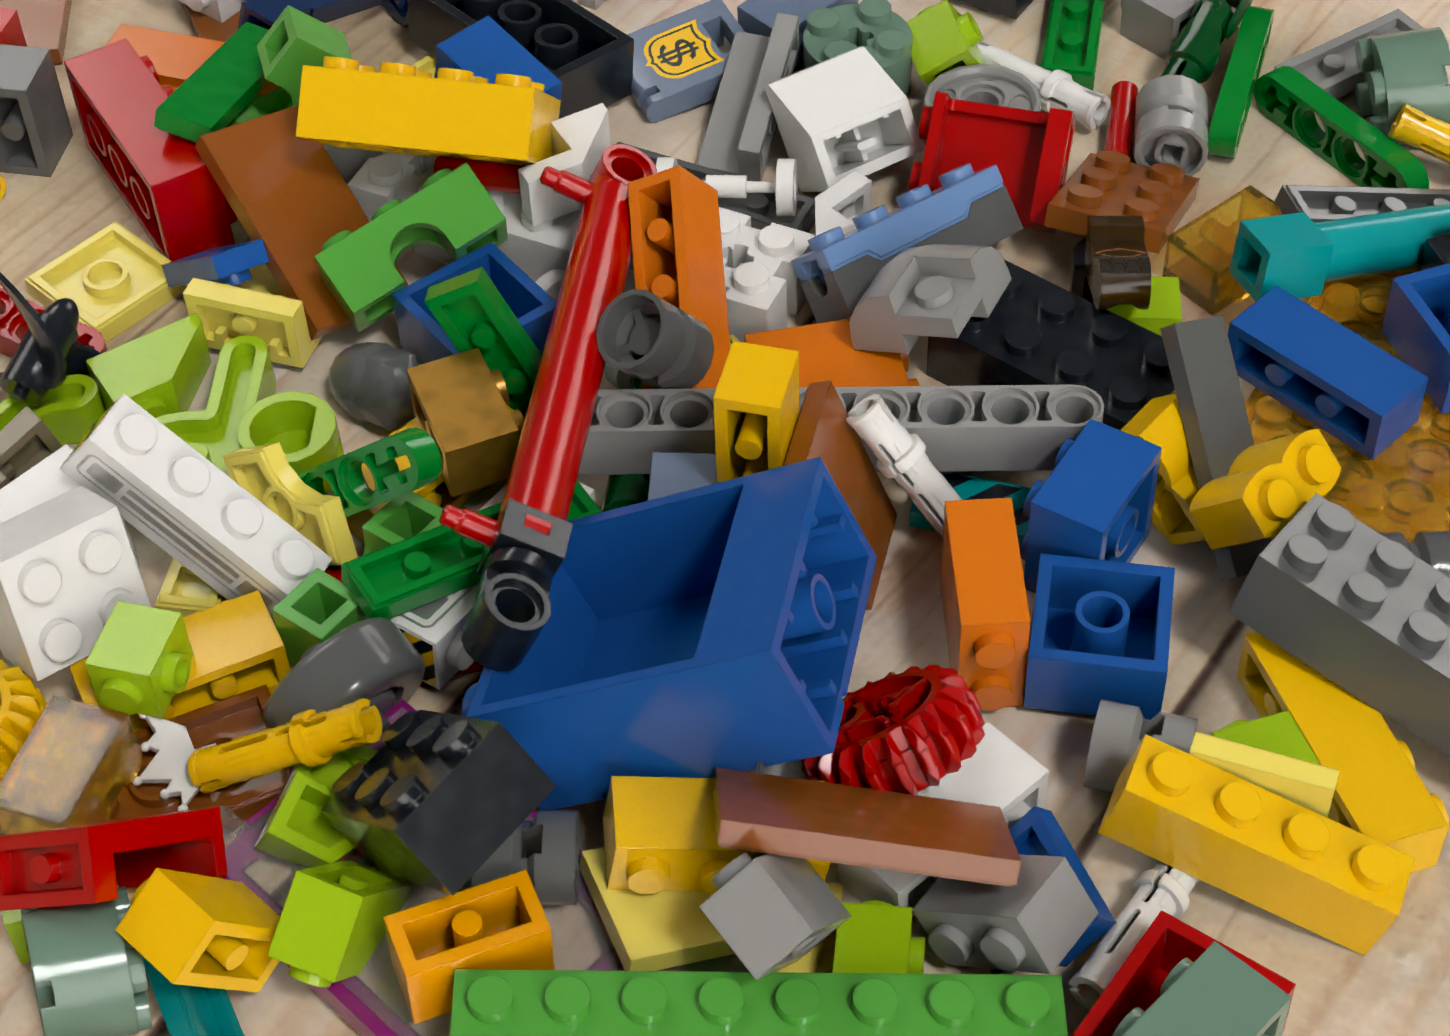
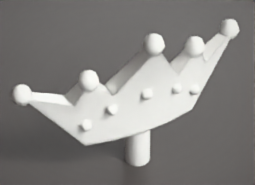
M139 714V717L145 719L154 732L147 742L141 744L140 749L145 752L151 750L157 754L143 773L132 779L133 785L139 786L141 783H168L167 789H163L160 792V797L167 799L168 797L181 796L182 804L178 807V811L188 810L187 805L201 789V786L195 787L189 776L188 760L191 753L197 749L193 747L186 726L163 718ZM216 743L210 744V745H207V746H204V747H201V748H207V747L216 745Z

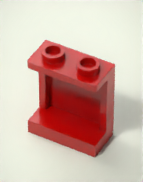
M936 91L933 106L925 105L922 111L919 139L927 141L923 162L915 161L913 163L909 180V191L928 184L932 192L942 187L938 179L940 175L968 163L971 164L974 172L997 165L1004 181L1002 183L1003 187L1006 186L1023 228L1056 233V229L1046 227L1044 223L1049 202L1065 184L1076 125L1074 113L1070 110L1050 108L1049 113L964 101L950 98L948 93Z
M220 807L120 817L0 835V911L92 904L118 899L117 883L119 887L126 886V889L138 888L151 877L156 868L225 879L228 871Z

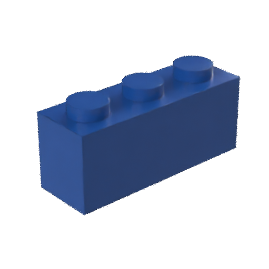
M1273 287L1229 323L1228 338L1237 375L1367 458L1374 460L1418 422L1429 377L1280 287Z

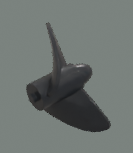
M0 272L1 286L14 302L28 325V329L5 371L0 372V387L17 402L42 405L48 392L61 386L67 375L82 374L90 377L86 360L102 353L77 341L79 334L76 328L79 321V310L77 304L72 299L62 298L56 300L44 312L37 313L18 289Z

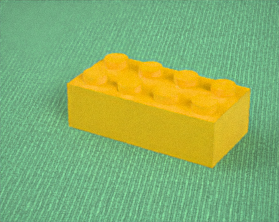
M325 56L323 58V67L303 65L296 137L337 148L434 158L445 156L528 166L554 156L550 122L559 119L561 100L545 93L544 84L531 82L532 78L526 76L496 74L495 84L488 83L487 78L474 76V72L466 70L438 68L437 78H432V73L417 71L416 66L381 62L380 72H376L375 67L359 65L358 60Z

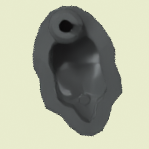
M364 342L345 348L335 357L329 369L328 383L332 396L346 414L364 423H373L381 429L394 431L403 422L415 418L406 371L408 368L418 366L415 354L405 349H394L387 343Z

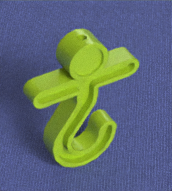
M254 335L237 336L223 345L219 353L205 409L201 411L163 414L156 418L228 476L223 455L239 449L276 442L280 443L289 465L297 474L344 455L336 416L327 401L312 393L299 391L275 393L276 377L268 346L263 339ZM82 374L67 375L61 386L48 392L42 405L20 403L12 399L10 395L0 403V431L27 406L44 422L62 446L79 443L106 410L98 386L93 378ZM323 479V486L327 495L332 489L329 483Z

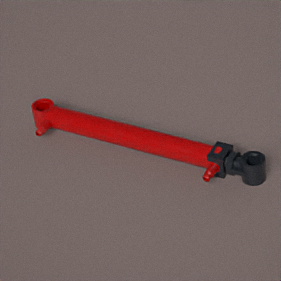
M613 144L607 147L589 181L565 170L559 171L550 166L544 168L540 177L541 184L552 188L555 193L581 203L583 208L499 516L495 520L468 508L460 509L449 504L443 508L439 519L441 525L453 529L456 534L484 545L477 570L481 580L472 612L461 629V642L466 653L476 663L487 669L506 671L519 666L551 615V603L548 597L553 577L566 555L573 526L572 523L567 522V517L606 363L598 351L596 339L598 323L607 305L619 294L623 293L633 254L628 183L657 173L654 162L644 152L629 145Z

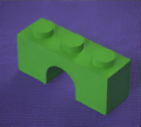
M287 5L257 45L265 79L278 86L265 95L255 96L226 127L299 105L303 65L323 67V58L325 56L352 59L345 34Z
M467 162L453 171L446 168L436 172L424 182L421 191L403 202L400 199H395L384 204L373 214L372 221L356 231L345 230L335 234L323 244L321 252L314 256L321 279L358 332H361L395 310L392 294L406 287L405 281L395 268L398 258L407 249L421 244L433 245L442 249L454 262L490 242L497 247L508 240L506 217Z
M413 491L390 500L362 526L365 542L363 555L441 526L439 519L443 508ZM316 568L272 609L276 629L285 646L288 662L294 666L299 663L301 656L313 645L326 641L352 624L368 619L345 584L319 568Z

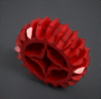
M928 665L920 669L918 666H911L903 673L895 674L894 672H889L880 680L875 682L867 681L864 687L855 692H847L845 698L842 699L845 704L834 753L800 760L803 765L801 770L806 780L825 781L826 783L917 795L918 792L929 786H939L942 777L949 773L958 772L962 767L961 761L971 758L977 751L976 745L985 736L983 730L985 722L979 711L981 705L973 689L968 688L963 676H959L954 668Z

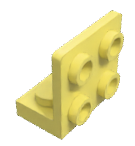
M265 263L249 269L252 276L251 280L234 286L192 278L183 292L188 316L197 313L202 321L208 348L221 350L223 345L232 338L241 335H254L263 339L267 344L271 362L298 368L305 367L322 337L315 340L310 339L303 301L285 297Z

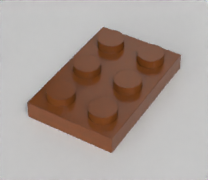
M1116 151L1090 153L1049 202L1044 226L1086 236L1088 216H1142L1145 224L1144 243L1146 250L1159 254L1195 201L1200 178L1187 176L1184 169L1171 164L1158 163L1149 167L1132 163L1127 155Z

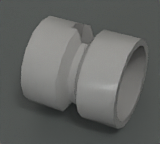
M1164 75L1152 79L1141 88L1136 97L1134 159L1137 164L1149 167L1158 163L1171 164L1184 169L1187 176H1193L1202 169L1208 155V97L1204 88L1199 83L1182 75Z
M1101 699L1091 736L1083 787L1113 793L1119 776L1145 734L1189 754L1197 729L1198 719L1162 711L1151 720L1145 719L1138 706Z

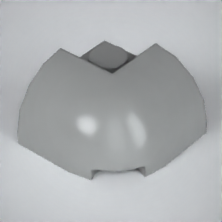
M931 244L904 249L879 270L853 311L849 327L854 350L909 354L919 336L958 338L970 317H989L1011 281L1010 272L1002 254L992 246Z

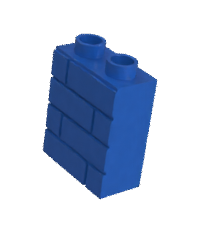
M821 457L567 521L572 523L573 526L565 558L553 577L548 597L551 603V615L519 666L506 671H496L484 667L479 682L471 685L466 691L462 705V716L500 722L556 785V788L538 805L541 810H554L603 800L608 793L611 776L713 778L716 767L747 771L756 769L757 763L760 762L767 767L832 754L835 750L845 704L842 697L846 696L877 556Z

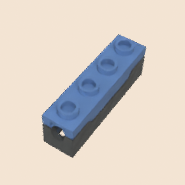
M970 163L940 175L938 179L942 187L932 192L929 185L924 184L897 196L896 201L899 208L889 213L884 204L852 218L856 229L846 234L843 233L841 226H838L807 240L811 251L791 260L797 277L802 281L800 284L817 323L838 321L851 317L856 305L879 270L904 249L931 244L991 246L1023 230L1006 186L1003 187L1002 183L1004 181L997 165L974 172Z

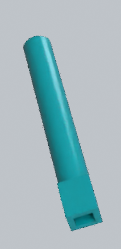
M1450 203L1321 222H1313L1304 212L1240 221L1229 273L1256 302L1275 286L1280 287L1296 298L1321 295L1324 283L1328 281L1419 268L1426 239L1450 233Z

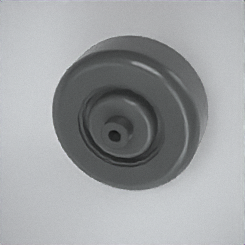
M375 617L359 621L339 631L326 641L313 645L301 656L299 663L282 679L269 697L263 713L264 725L266 729L274 728L290 722L292 717L298 712L308 709H316V713L329 711L364 698L370 700L369 707L373 705L377 707L382 719L383 735L391 725L385 715L402 699L408 702L420 686L425 674L424 658L391 620Z

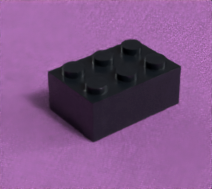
M420 709L417 713L410 711L398 718L382 736V741L385 745L366 764L359 762L353 765L337 779L331 789L335 796L321 811L377 871L454 895L556 788V785L500 722Z

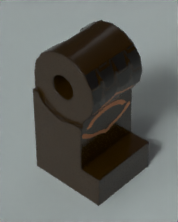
M1088 216L1084 272L1097 310L1109 309L1117 304H1132L1140 310H1147L1149 308L1151 297V263L1144 243L1145 224L1142 216Z

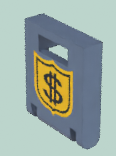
M722 0L708 1L627 34L634 39L631 96L639 109L643 108V112L650 122L657 123L716 99L730 53L729 51L723 54L718 47L724 45V36L732 46L735 34L737 32H745Z

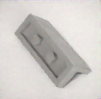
M777 12L770 37L746 32H737L735 34L697 165L731 175H747V179L752 181H762L778 127L764 85L793 74L800 50L799 16Z

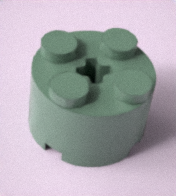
M863 0L860 4H845L830 9H815L807 17V26L803 34V69L854 48L864 46L908 98L911 92L912 31L908 23L901 16L891 11V4L887 0Z
M1440 27L1422 28L1356 40L1357 65L1361 73L1364 72L1365 83L1355 85V100L1360 117L1370 115L1371 117H1368L1367 122L1388 136L1391 130L1390 127L1404 103H1407L1429 116L1450 124V84H1448L1445 66L1450 65V49ZM1392 139L1401 146L1406 145L1398 140Z
M126 886L117 888L118 899L92 904L20 909L44 1036H129L152 1028L151 1014L146 995L148 983L143 957L115 930L130 908Z

